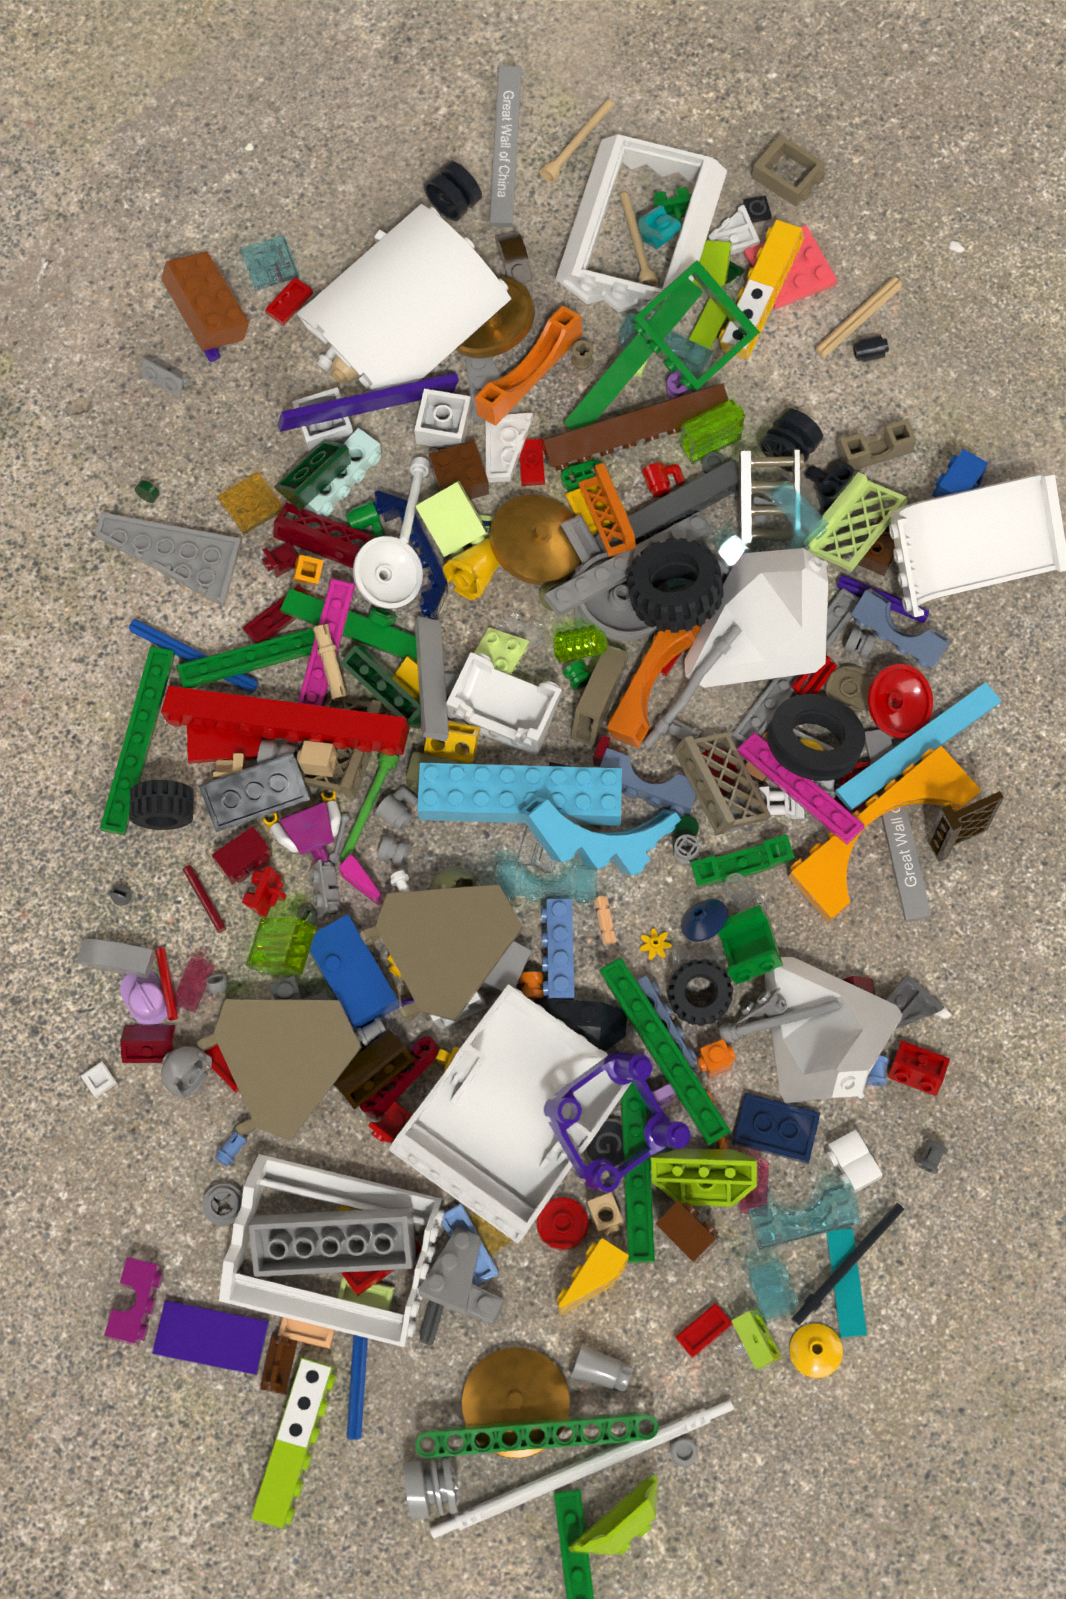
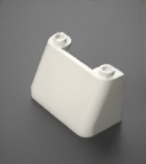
M470 652L447 700V714L451 721L481 727L480 734L528 754L538 755L562 695V689L551 681L535 686L494 669L491 658L481 653L476 655Z

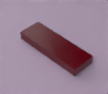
M300 584L293 589L308 595ZM286 595L242 627L244 633L254 644L269 640L297 619L280 611Z

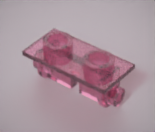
M201 957L190 959L174 996L177 1007L196 1012L207 986L206 979L212 975L214 965L205 963L206 960Z
M757 1159L758 1185L741 1199L740 1213L767 1215L769 1163L762 1162V1159Z

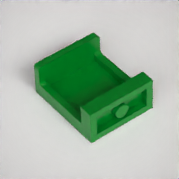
M760 904L728 917L724 927L717 933L721 938L728 962L727 973L736 985L783 966L770 919Z

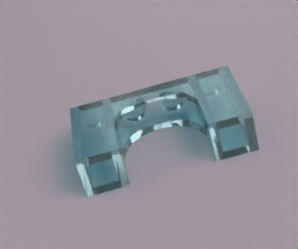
M786 480L768 497L786 515L791 524V539L784 550L798 548L808 550L810 548L808 544L814 538L818 540L827 531L825 527L829 523ZM734 532L716 549L732 567L742 555L753 553Z

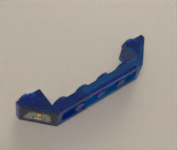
M379 490L374 492L375 502L372 503L378 516L382 515L384 522L400 517L403 524L408 501ZM415 513L409 540L413 549L418 548L420 552L418 557L422 568H427L430 574L427 578L432 588L421 593L422 602L419 603V607L424 617L428 616L429 619L437 620L448 595V582Z

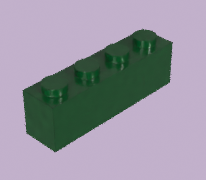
M354 645L340 662V665L396 716L406 717L409 727L420 729L422 726L420 697L367 648Z

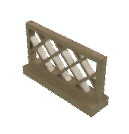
M329 694L325 703V707H332L333 703L343 704L347 710L356 711L361 708L366 709L370 713L387 714L383 703L372 700V703L346 697L332 700V696ZM351 748L336 749L338 754L349 750L351 754L349 760L341 764L338 761L336 763L337 766L335 767L334 774L340 771L343 775L340 785L329 783L327 776H317L313 779L306 778L303 770L300 769L306 785L343 793L346 798L356 799L373 751L365 753L355 748L353 750Z
M728 732L694 739L693 736L684 737L673 750L716 835L724 834L728 829L765 821L771 817ZM723 741L727 752L715 746L716 743ZM698 746L709 751L707 757L701 754ZM713 753L724 759L722 765L711 759ZM728 762L736 765L737 773L726 768ZM708 766L719 771L718 778L711 774ZM723 774L735 780L733 786L722 781ZM738 783L745 785L749 793L746 794L737 789ZM719 787L730 792L728 799L723 797ZM734 795L746 801L744 808L732 802ZM749 804L757 807L760 814L756 815L749 811ZM730 808L741 814L740 819H734Z

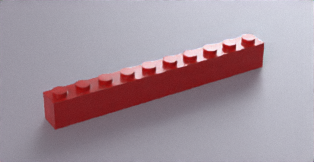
M168 686L161 709L166 722L175 727L189 724L198 730L210 728L220 733H228L230 731L238 732L243 736L260 735L270 740L282 738L292 743H298L299 741L329 743L338 749L355 748L365 753L377 751L388 756L404 754L410 730L406 717Z

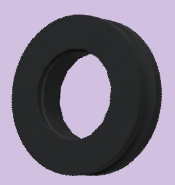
M802 694L791 697L778 706L770 724L767 739L771 753L788 771L810 780L830 781L844 777L855 768L865 745V731L857 715L843 703L823 695ZM802 724L819 725L833 733L840 746L829 751L812 749L797 739L793 728Z

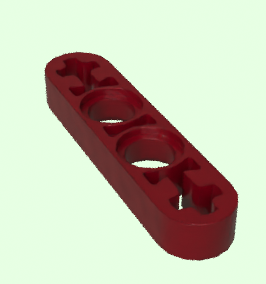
M420 1038L408 1050L414 1058V1061L411 1063L414 1064V1067L410 1072L404 1073L403 1069L360 1105V1109L368 1118L375 1119L381 1116L432 1064L440 1050L433 1038ZM396 1082L394 1089L385 1091L390 1083Z

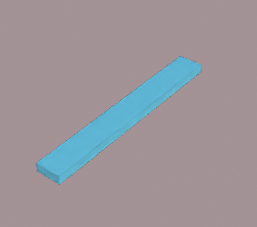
M985 682L835 791V794L851 812L883 789L893 779L901 776L902 772L912 763L915 765L922 760L921 756L930 748L936 750L999 705L1001 699Z

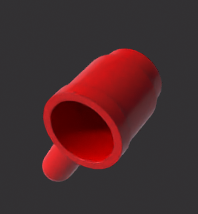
M657 462L646 466L641 471L648 490L654 498L664 497L671 492L670 481L667 475L673 474L677 486L683 485L686 482L678 464L664 466V463Z

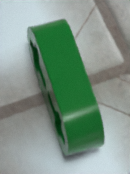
M591 460L566 468L561 475L562 486L567 491L579 489L578 482L596 477L591 473V469H595V465L602 464V462ZM572 475L573 478H576V482L572 483L571 480H568V476Z

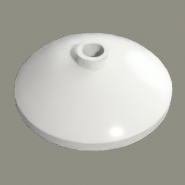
M382 536L370 540L358 551L353 565V576L359 592L368 602L380 608L395 609L408 604L416 597L422 585L423 571L419 557L412 547L408 544L402 545L399 539L395 537ZM380 572L384 574V580L380 578Z

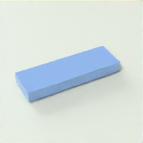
M460 1203L444 1213L442 1225L449 1238H451L457 1227L480 1236L463 1204ZM482 1239L477 1266L473 1276V1283L477 1287L500 1274Z

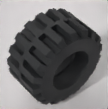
M149 780L138 783L130 789V821L133 824L153 830H172L192 823L193 789L190 786L173 780Z
M695 959L689 963H684L675 971L668 987V1001L671 1004V1009L679 1016V1019L687 1021L688 1024H697L699 1026L712 1024L723 1017L729 1009L733 999L732 980L730 976H727L726 970L723 967L720 968L718 963L714 961L712 963L708 962L707 959L699 961ZM705 978L714 985L716 995L714 1001L709 1006L703 1008L695 1007L686 999L685 988L692 979Z

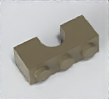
M908 419L886 425L881 434L870 439H865L863 433L841 439L837 453L841 463L849 464L853 467V470H857L912 453L916 437Z

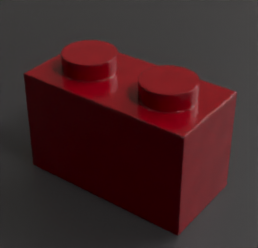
M253 826L212 854L215 864L231 885L236 882H243L249 877L251 871L266 866L270 862V858L273 857L270 848Z

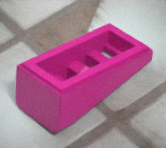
M350 854L339 866L340 876L376 905H380L382 902L380 891L356 858Z

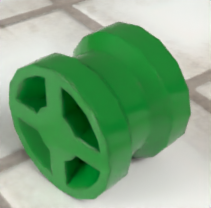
M583 660L570 664L563 671V676L571 682L572 690H579L585 687L592 675L591 672L585 669L586 664Z

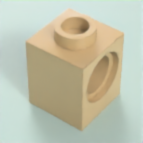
M612 1192L587 1201V1208L598 1235L604 1233L605 1237L620 1231L619 1227L623 1226V1219ZM603 1210H608L613 1214V1219L610 1222H603L598 1217L599 1213Z

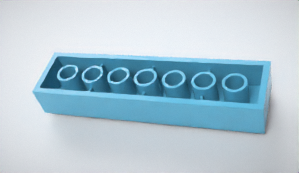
M420 763L419 820L525 823L518 813L536 797L548 799L560 814L575 825L620 826L622 768Z

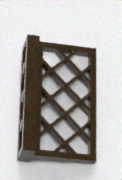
M1001 791L955 812L950 804L940 809L927 839L938 862L948 858L954 845L988 830L1004 798Z

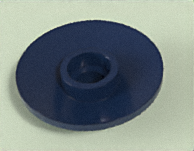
M707 899L698 902L684 915L681 922V931L690 941L701 942L708 940L719 933L724 927L728 918V910L724 903L717 899Z

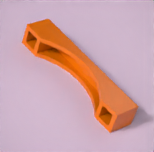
M561 306L547 321L538 341L525 359L506 376L489 382L474 397L477 416L496 426L583 335L581 315Z
M696 625L693 627V630L685 632V629L679 630V633H671V630H666L665 632L659 631L655 634L653 644L648 653L644 654L637 673L632 676L627 692L621 696L615 714L609 718L607 730L613 739L636 748L640 747L650 728L648 701L655 680L663 667L682 651L692 646L702 626L698 627Z

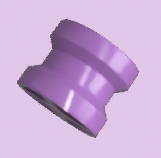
M676 372L672 373L667 380L666 392L670 399L690 393V390L688 391L684 385L681 386L679 382L680 377Z

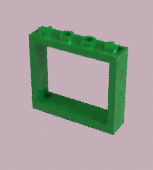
M698 260L691 264L630 320L636 333L640 337L644 335L649 341L647 345L656 355L659 353L665 359L663 364L672 373L675 371L680 377L679 382L681 385H684L688 391L691 389L693 392L698 390L760 333ZM691 275L744 335L737 344L698 379L695 378L644 319Z

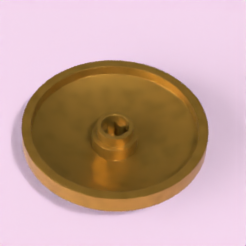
M497 277L502 279L508 286L507 293L511 300L455 350L471 358H490L503 354L519 344L530 331L535 318V305L524 285L511 278Z
M522 495L512 498L500 507L491 522L489 540L493 554L499 564L509 574L523 582L534 585H552L561 582L572 574L581 561L561 526L562 523L574 518V516L563 505L544 496Z
M505 1348L486 1356L471 1371L463 1389L462 1411L466 1425L562 1418L569 1415V1391L562 1373L547 1357L526 1348ZM565 1426L559 1427L556 1431L558 1437L560 1436ZM534 1428L530 1431L529 1436L531 1439L538 1441L544 1437L545 1433L540 1428ZM507 1430L503 1433L502 1439L507 1443H512L517 1439V1434L512 1430ZM481 1432L475 1436V1440L480 1445H485L489 1442L490 1437L488 1434ZM545 1449L496 1452L493 1454L505 1458L519 1459L536 1455Z

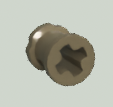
M585 340L577 341L572 347V364L578 370H586L593 363V346Z

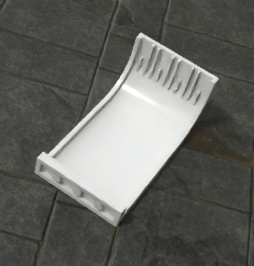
M1049 472L916 502L898 508L889 515L891 525H889L890 535L894 539L895 544L894 558L899 567L898 581L904 595L902 603L904 610L913 617L924 615V611L918 606L935 598L1048 571H1066V542L1055 474Z

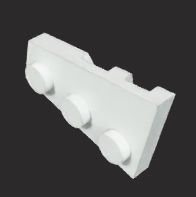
M533 413L507 414L496 426L485 420L486 476L489 483L511 481L534 418Z

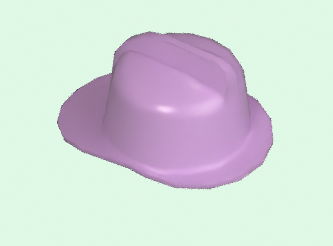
M150 972L148 979L127 974L121 983L120 993L131 1015L137 1022L143 1025L161 1023L167 1017L162 984L153 972Z

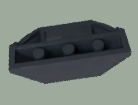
M555 998L532 1001L535 1004L541 1005L550 1015L563 1021L571 1030L584 1036L589 1043L605 1052L626 1037L627 1016L621 1008L603 1002Z

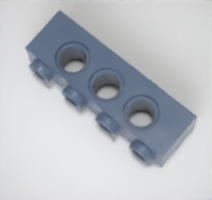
M647 976L636 980L694 1071L697 1057L691 1047L687 1048L683 1042L685 1036L680 1026H674L670 1019L673 1015L666 1002L662 1004L658 997L660 991L654 981L650 982Z

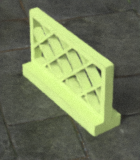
M858 472L802 541L805 550L816 557L825 559L852 572L891 523L890 513L903 507L908 502L907 497L868 481L866 475ZM870 491L878 493V497L865 500ZM889 500L897 501L894 506L884 508L883 502ZM880 503L881 510L867 513L866 507ZM864 509L863 515L851 518V514L855 510ZM883 516L880 524L870 526V519ZM866 521L867 527L853 530L852 524ZM849 525L850 532L837 535L841 527ZM869 534L866 541L856 544L855 537ZM852 538L853 545L839 548V541ZM835 543V550L823 551L826 545ZM855 552V555L849 562L841 558L842 554Z

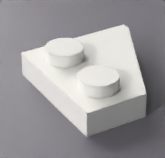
M744 205L740 206L736 214L731 218H727L720 228L715 229L708 236V240L731 242V255L760 244V240Z

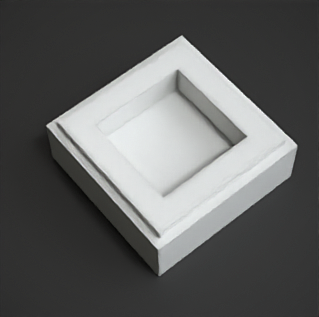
M102 1061L81 1075V1078L95 1098L117 1084Z

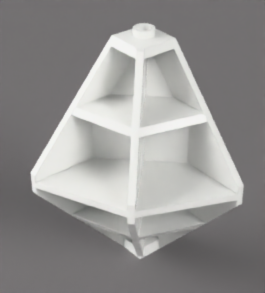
M804 548L753 552L742 555L735 562L723 585L724 594L721 599L722 604L720 608L715 610L716 614L710 620H705L706 623L702 625L684 660L685 677L691 680L698 667L714 650L715 643L720 638L723 639L734 625L738 626L742 632L730 645L731 649L726 655L722 654L706 673L699 684L700 686L706 688L817 672L826 662L828 577L826 569L828 563L826 560L822 561Z
M781 957L783 966L766 973L764 979L766 991L772 992L778 987L781 988L777 996L787 1003L786 1010L782 1014L833 1000L838 1001L840 1004L839 1009L836 1011L771 1028L779 1091L784 1102L793 1103L856 1096L860 1099L865 1096L864 1088L868 1074L901 1021L903 1014L897 1005L794 957Z

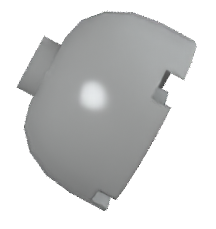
M183 1046L167 1053L163 1058L161 1078L164 1086L179 1099H183L182 1096L184 1094L188 1097L193 1095L208 1076L204 1072L207 1066L211 1068V1057L193 1046Z

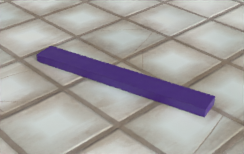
M453 373L282 411L277 426L280 432L420 401L422 400L424 389L454 393L459 379L457 374Z

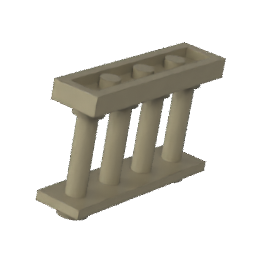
M792 448V456L755 457V455H751L749 449L739 450L740 547L742 549H752V543L756 542V540L793 539L794 547H800V541L804 540V527H800V468H804V454H800L798 448ZM792 466V481L755 482V479H751V470H755V467ZM755 491H792L793 505L755 506V504H751V494H755ZM767 515H793V529L756 530L751 528V518Z

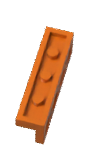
M605 464L595 465L596 477L580 481L578 484L608 557L636 549L633 529ZM595 485L600 487L597 494L587 492L586 488ZM598 502L607 505L604 512L594 509ZM605 519L615 522L611 530L602 527ZM614 537L622 540L624 544L610 547L609 543Z

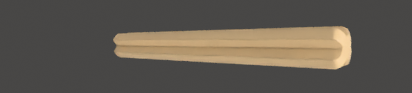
M892 277L816 347V353L820 357L825 358L902 287V282L897 277Z

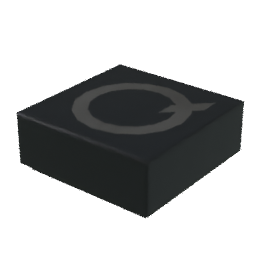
M766 196L744 200L743 205L752 223L771 220L772 214Z

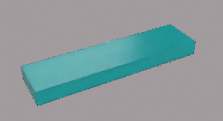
M853 1228L826 1231L831 1274L856 1248ZM857 1262L833 1288L840 1339L867 1336Z

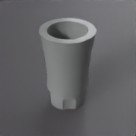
M581 1343L572 1367L570 1379L625 1391L633 1367Z

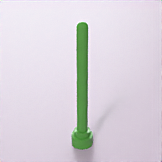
M380 753L377 760L379 762V770L340 855L341 861L344 862L352 854L388 772H391L397 766L398 756H388Z

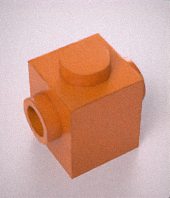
M724 1039L700 1048L698 1058L696 1059L701 1072H705L708 1079L732 1070L733 1060L736 1059L732 1046H727Z

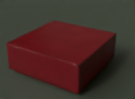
M604 735L600 737L593 755L594 766L600 767L606 749L610 748V737Z

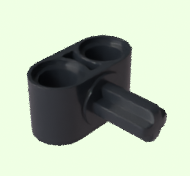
M838 464L829 474L815 466L807 469L805 477L819 485V505L823 510L827 511L853 480L854 470L849 464Z

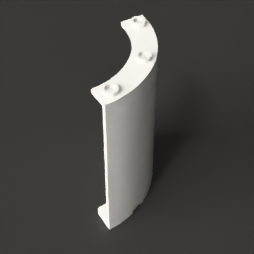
M420 204L302 308L297 315L309 332L314 334L324 344L329 342L336 349L334 353L348 368L351 366L358 375H361L358 380L368 392L420 381L509 302L511 297L507 293L508 286L502 279H498L474 250L475 246L467 237L463 239L459 233L440 217L433 207L429 209Z

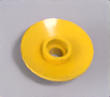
M814 1323L805 1325L797 1330L791 1339L789 1354L794 1367L800 1373L811 1378H823L832 1374L840 1365L843 1347L836 1332L828 1326ZM819 1345L822 1348V1352L820 1354L813 1353L812 1346Z

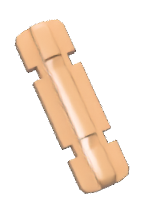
M605 895L595 897L594 904L597 909L600 932H602V943L604 945L616 943L615 931H612L614 926L610 908H608V897Z

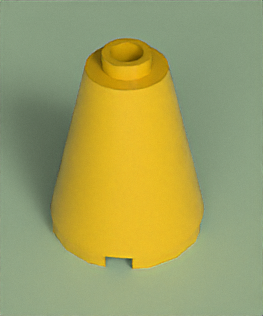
M489 537L448 560L443 566L445 580L447 583L452 581L456 586L453 590L465 599L471 601L476 598L479 599L500 565L491 549Z

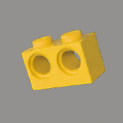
M448 720L449 737L447 740L441 743L436 739L426 737L424 754L472 764L477 754L481 727ZM459 743H466L469 748H464Z

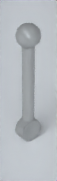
M348 814L341 815V825L334 852L329 856L332 864L339 862V848L346 823L350 820Z

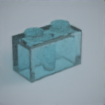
M779 1259L748 1269L747 1276L765 1324L795 1314L797 1311L796 1306L799 1305L795 1291L789 1290L787 1280H790L785 1264L780 1265Z

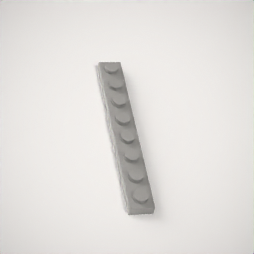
M697 512L637 544L636 549L623 552L545 594L544 599L559 617L626 581L632 561L637 555L641 556L640 552L646 547L651 548L653 543L657 541L660 543L666 542V539L673 538V540L686 538L688 542L692 540L698 542L711 535L713 529L703 516Z

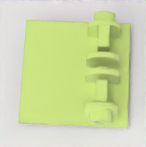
M489 627L474 654L481 653L491 658L494 669L511 675L512 672L516 671V666H519V660L527 652L526 648L530 642Z

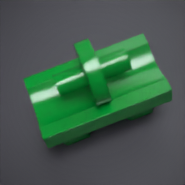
M687 187L677 188L674 194L675 197L669 199L664 191L654 193L653 209L658 205L664 206L666 214L679 220L681 224V218H685L692 196Z

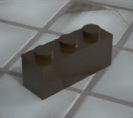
M388 1029L352 1059L334 1083V1086L355 1110L411 1064L414 1058L404 1044Z

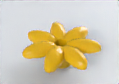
M652 928L651 937L641 935V939L647 944L641 946L639 950L641 952L649 951V960H653L656 952L661 958L665 959L666 955L663 949H670L672 947V944L664 942L668 936L667 932L658 936L656 929Z

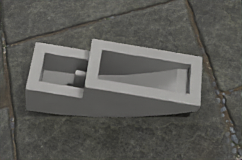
M84 939L76 963L125 976L130 974L148 979L156 955L153 950L105 940Z

